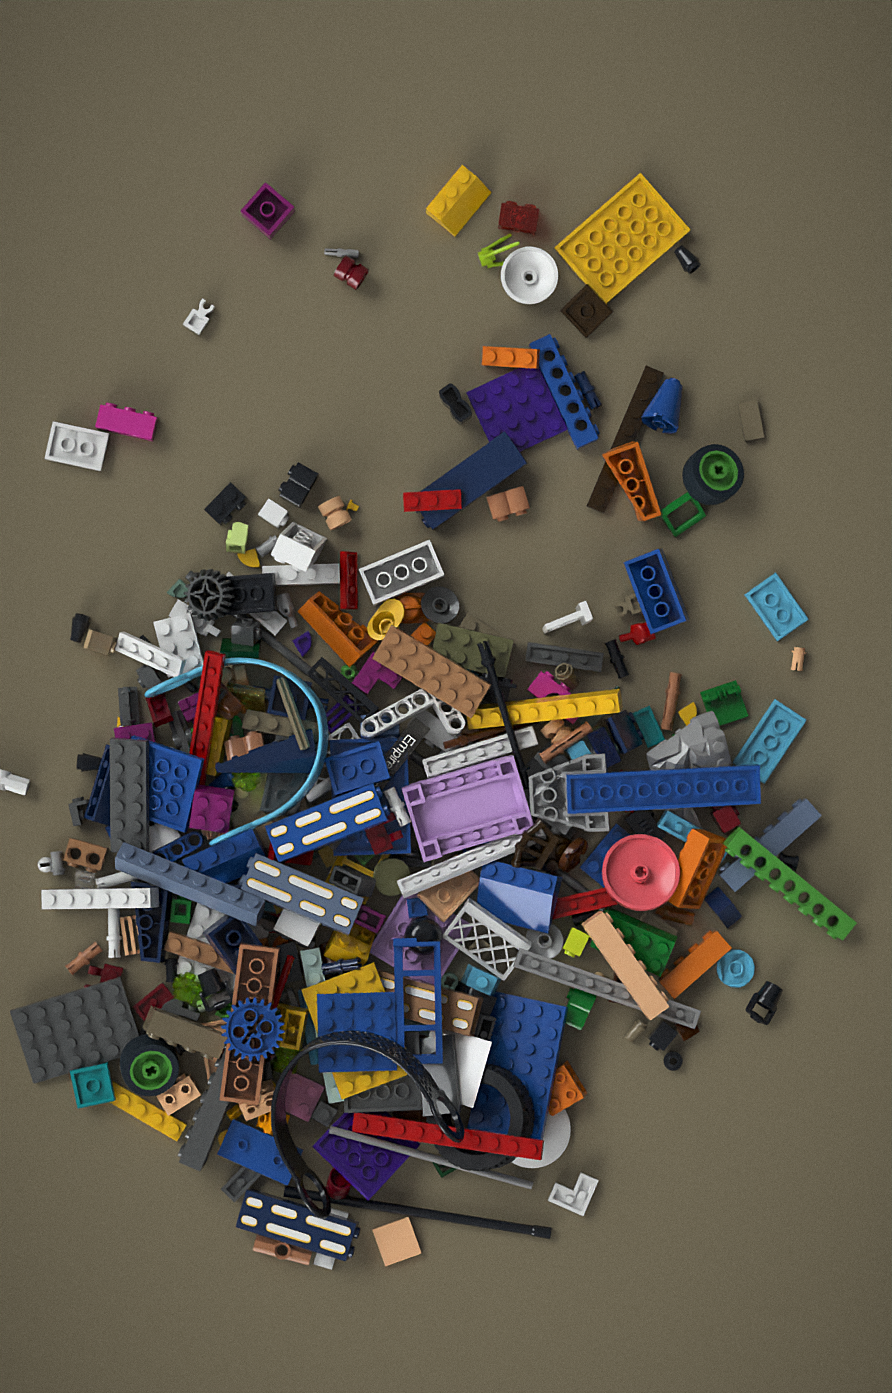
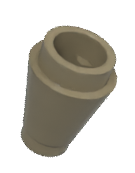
M561 663L556 667L555 673L558 680L571 690L579 686V681L571 665Z

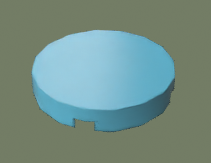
M731 949L717 961L716 971L719 979L724 984L739 988L745 986L752 979L755 965L748 953L739 949Z

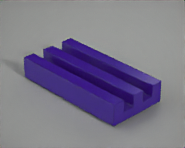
M348 694L343 697V702L346 701L348 704H354V701L349 698ZM335 704L326 713V717H328L333 711H335L340 706V704ZM342 708L327 722L328 731L331 734L352 716L348 713L331 728L330 724L346 711L345 708Z

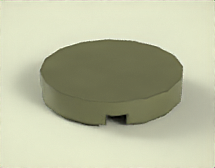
M390 857L381 860L375 866L372 877L376 879L375 888L380 893L387 896H396L401 893L397 881L410 876V871L402 860Z

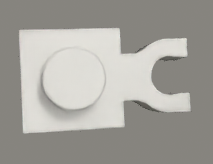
M203 298L200 301L198 311L193 308L183 323L185 327L197 335L201 334L210 320L206 316L215 309V306L212 304L209 309H204L203 305L206 303V300Z

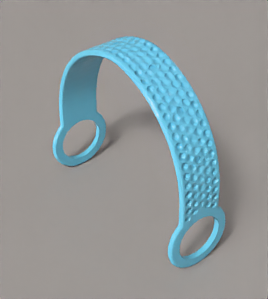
M227 658L224 662V667L236 664H256L269 667L287 676L303 690L315 709L318 721L319 742L313 768L303 786L287 803L262 818L213 839L209 842L210 846H214L250 829L257 828L291 810L309 793L324 766V758H326L328 750V723L324 707L307 683L296 674L279 665L253 658ZM203 665L152 687L145 692L144 696L146 698L154 697L186 684L202 675Z

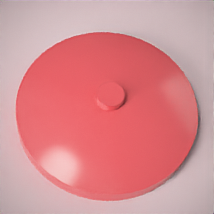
M634 834L617 841L607 852L602 866L603 884L610 897L619 905L635 911L653 910L665 904L674 894L680 877L679 863L672 849L662 840L646 834Z

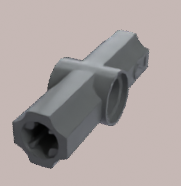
M180 709L172 712L174 720L169 722L177 750L189 753L192 732L188 728L186 719Z

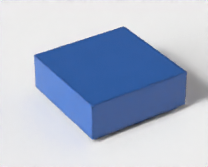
M418 897L407 899L409 918L428 916L427 906Z

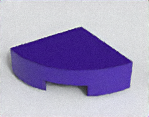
M307 631L292 640L301 656L304 657L310 650L312 643L310 632Z

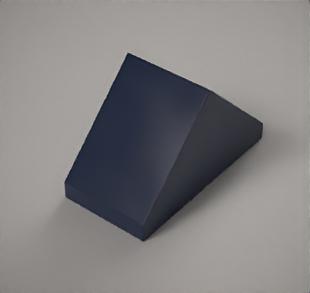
M719 887L715 888L704 898L705 902L727 929L742 917L731 900Z

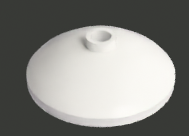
M519 248L513 251L503 263L501 269L502 286L505 292L519 303H540L546 300L556 288L558 282L557 265L553 258L540 248ZM531 275L533 279L527 281L525 277Z

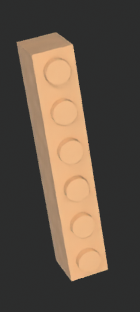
M599 911L581 925L647 1019L652 1020L669 1008L667 1004L669 999L663 991L659 992L655 987L658 985L652 976L648 977L645 972L647 968L643 962L636 960L634 957L636 952L631 945L624 943L622 940L624 935L619 928L615 930L611 924L614 922L607 912L604 914L602 911Z

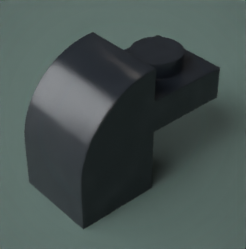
M458 981L455 990L482 997L483 1002L480 1012L490 1016L497 997L489 996Z

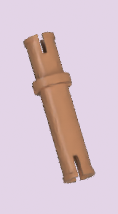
M670 672L668 687L665 689L666 701L660 729L673 731L677 699L681 692L679 688L682 674Z
M586 721L558 742L554 741L553 745L545 751L539 753L540 758L547 764L556 756L564 754L563 751L586 735L592 733L593 729Z

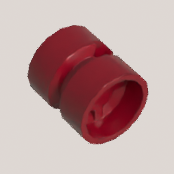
M346 255L338 265L333 276L342 282L346 280L348 286L357 290L366 278L369 269L362 264L356 265V261Z
M333 1168L329 1173L325 1188L329 1197L335 1200H342L349 1194L351 1184Z

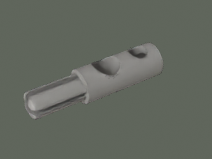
M325 248L324 250L325 255L337 257L348 255L351 258H358L359 250Z

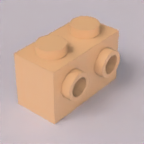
M182 1074L176 1079V1083L170 1089L156 1097L169 1116L201 1096L202 1091L191 1074L188 1076Z
M272 1079L263 1081L259 1105L238 1103L246 1121L271 1112L272 1098L275 1090Z

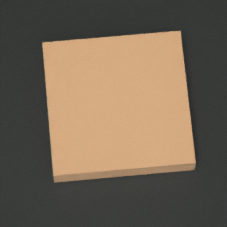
M409 1216L372 1229L385 1266L422 1253Z

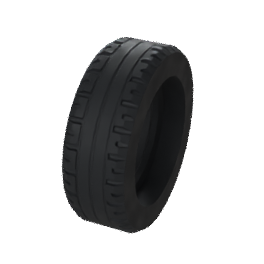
M486 1064L480 1084L492 1086L504 1096L510 1111V1126L507 1134L531 1138L535 1112L532 1099L529 1097V1092L525 1085H522V1081L516 1075H512V1072L493 1064ZM451 1114L441 1115L444 1122L448 1126H452ZM433 1116L426 1117V1122L437 1124ZM434 1144L439 1154L444 1159H448L449 1163L469 1171H486L500 1168L516 1158L515 1156Z

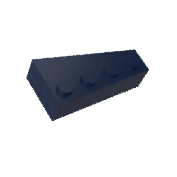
M131 882V888H159V907L135 908V919L138 927L141 961L163 963L166 958V950L164 948L168 939L172 892L158 886H151L145 882Z

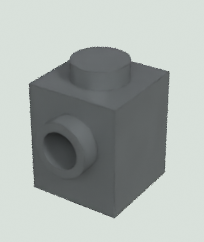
M251 618L238 619L231 625L233 644L254 646L262 637L260 622L253 621Z

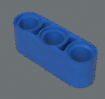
M196 831L190 832L160 848L153 854L163 853L167 860L174 862L200 848L204 843L203 835ZM192 835H197L200 839L199 844L196 846L190 843ZM175 844H180L183 848L180 855H176L173 852Z

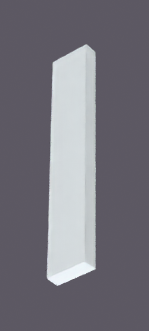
M533 726L514 731L520 750L538 745ZM504 734L423 759L422 762L427 778H431L512 753V748L508 735Z

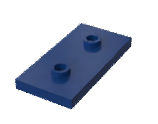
M234 1118L232 1119L217 1155L288 1186L292 1175L278 1152L274 1136ZM296 1146L298 1152L302 1155L304 1149Z

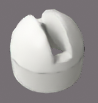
M43 857L38 861L40 871L49 872L52 870L51 858ZM50 862V866L41 867L40 865L41 863Z

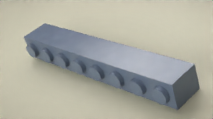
M123 842L115 856L116 870L253 926H257L264 913L265 899Z

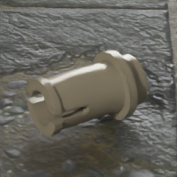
M640 1019L634 1021L635 1024L624 1035L632 1044H634L643 1031L646 1032L647 1025Z

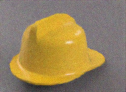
M386 600L370 619L367 631L372 639L382 641L391 625L397 628L400 627L405 610L399 600Z

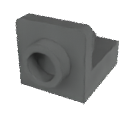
M84 797L72 799L73 803L68 804L73 827L83 825L82 821L85 820L83 809H79V806L89 802V799L84 800Z

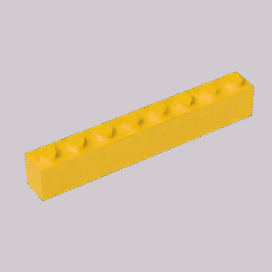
M620 689L505 702L512 725L619 713L623 708ZM498 703L479 705L472 718L466 716L468 730L504 726Z

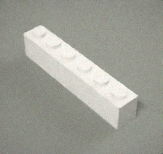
M159 888L41 890L42 909L159 907Z

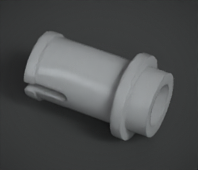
M275 535L273 537L269 536L270 539L256 547L262 558L273 551L278 540Z
M63 851L50 853L53 876L64 875L66 868L63 865Z

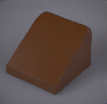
M674 1023L683 1041L700 1032L697 1025L693 1029Z

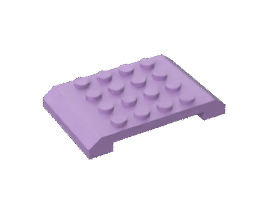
M513 755L493 759L402 787L424 862L509 835L522 834L524 830H528L534 825Z

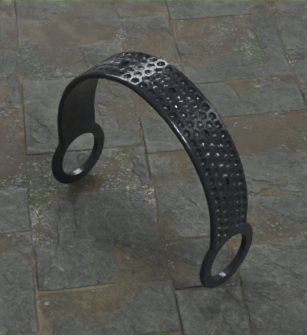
M354 1030L338 1031L315 1038L286 1066L274 1090L271 1105V1125L275 1144L285 1166L295 1180L297 1190L303 1202L314 1215L322 1219L328 1218L331 1214L329 1195L320 1178L314 1171L308 1168L298 1152L288 1128L285 1112V1097L290 1076L298 1061L308 1052L331 1045H353L370 1049L387 1057L401 1067L416 1083L429 1103L433 1117L443 1133L457 1143L464 1139V1127L458 1111L450 1099L441 1092L422 1063L401 1045L374 1033ZM437 1099L451 1113L455 1122L456 1133L447 1126L441 1117L437 1107ZM303 1175L310 1178L319 1190L323 1201V1209L317 1207L308 1196L303 1183Z

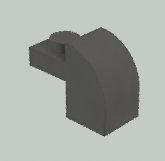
M174 998L165 1003L161 1008L164 1011L198 1021L201 1012L197 1011V1007L187 1004V1007L183 1006L185 998Z

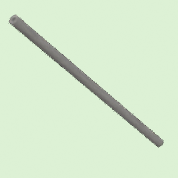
M330 1126L329 1129L330 1134L520 1187L532 1189L533 1186L532 1181L492 1170L469 1171L461 1169L449 1163L448 1159H444L442 1156Z

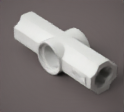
M0 769V790H9L17 794L26 795L30 779L16 776L9 771Z

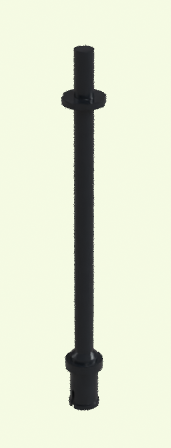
M489 640L483 641V643L479 642L477 646L482 658L481 665L487 668L524 789H529L527 770L531 767L524 764L495 671L494 664L496 658L492 655Z

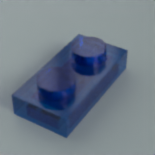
M604 726L586 735L596 754L605 753L607 768L621 761Z

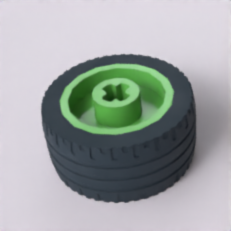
M710 444L697 450L686 461L682 472L683 484L690 496L705 505H717L727 501L737 493L744 480V469L737 454L728 447L719 444Z
M145 1034L135 1037L126 1044L120 1056V1070L124 1082L132 1091L141 1096H157L170 1089L175 1083L179 1074V1061L174 1047L167 1044L164 1038L160 1037L159 1040H156Z

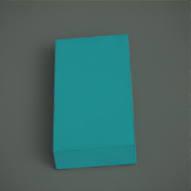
M650 705L632 713L644 737L647 748L665 740Z

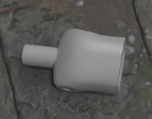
M283 593L278 595L277 605L279 611L288 618L291 629L297 627L296 609L290 594Z

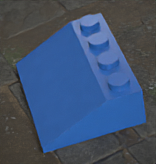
M492 861L482 866L477 903L504 923L549 934L563 877L523 867H513L511 864L499 861Z

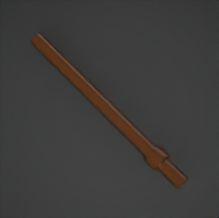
M539 722L514 724L512 726L515 730ZM497 726L469 735H458L455 739L444 741L443 745L445 749L458 745L462 747L468 745L469 742L504 733L506 729L505 726Z

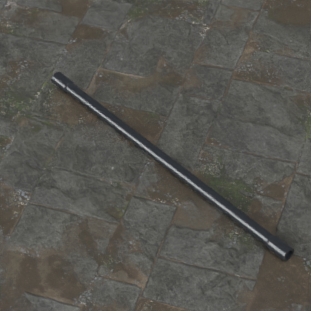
M285 1185L283 1197L302 1199L297 1187ZM306 1190L311 1200L323 1202L320 1192ZM350 1196L342 1200H335L329 1197L332 1204L521 1233L546 1239L551 1237V1227L526 1225Z

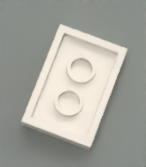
M53 421L45 459L102 472L110 434Z
M191 612L153 622L160 648L186 659L183 674L203 665L204 659Z

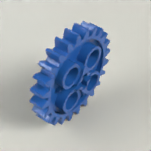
M247 997L245 1004L242 1000H239V1007L233 1004L232 1008L234 1011H226L229 1018L224 1017L222 1019L227 1022V1025L221 1026L222 1029H226V1032L221 1034V1036L228 1038L224 1044L230 1043L231 1046L228 1050L235 1049L234 1056L241 1053L242 1060L246 1055L249 1057V1061H252L253 1056H256L257 1061H260L261 1055L264 1058H268L267 1052L269 1051L271 1054H274L275 1052L272 1047L279 1048L280 1045L277 1041H283L284 1039L279 1036V1034L285 1033V1030L280 1029V1026L284 1025L285 1022H279L278 1020L282 1017V1014H275L278 1008L272 1010V1002L267 1006L264 1005V998L260 1003H258L257 997H254L253 1002ZM246 1011H254L256 1014L255 1020H248L245 1016ZM263 1014V1019L256 1027L258 1032L252 1033L246 1044H243L242 1041L250 1031L248 1026H253L259 1016ZM265 1021L270 1022L272 1025V1029L269 1032L262 1029V1023ZM235 1027H242L245 1031L244 1036H236L234 1032ZM252 1038L260 1040L261 1045L259 1048L251 1046Z

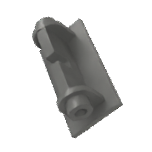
M137 687L118 688L121 726L140 724Z

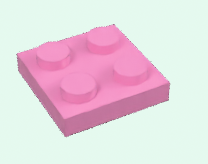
M292 1072L286 1090L285 1111L309 1122L325 1086Z

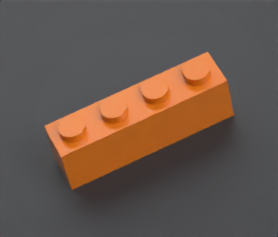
M709 930L702 936L704 940L700 944H693L688 949L689 953L685 957L681 955L673 962L674 967L670 970L666 968L663 971L658 982L674 999L732 949L718 931L714 930L712 932Z

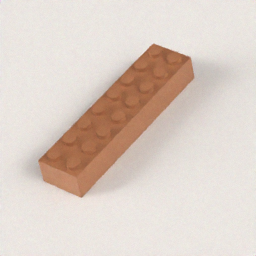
M246 943L240 944L232 1005L234 1004L239 1007V1000H242L245 1004L247 997H249L251 1002H253L254 997H257L258 1003L264 998V1005L266 1006L272 1002L271 1009H273L280 948ZM252 1010L246 1011V1018L250 1021L255 1020V1012ZM263 1014L259 1016L253 1026H248L250 1031L242 1041L243 1044H246L252 1033L258 1032L256 1027L263 1019ZM268 1021L263 1022L262 1029L269 1032L271 1023ZM240 1026L235 1027V1035L238 1037L244 1036V1029ZM252 1038L251 1046L259 1048L261 1045L260 1040ZM228 1043L226 1046L220 1100L259 1105L266 1058L261 1055L260 1061H257L256 1056H253L252 1061H249V1057L246 1055L242 1060L241 1053L234 1056L236 1050H228L231 1046Z

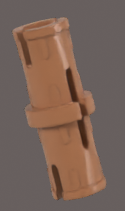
M94 942L85 951H80L78 953L79 956L65 967L74 975L84 965H89V961L103 950Z

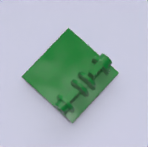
M736 680L700 692L706 712H714L719 726L748 717L741 689Z

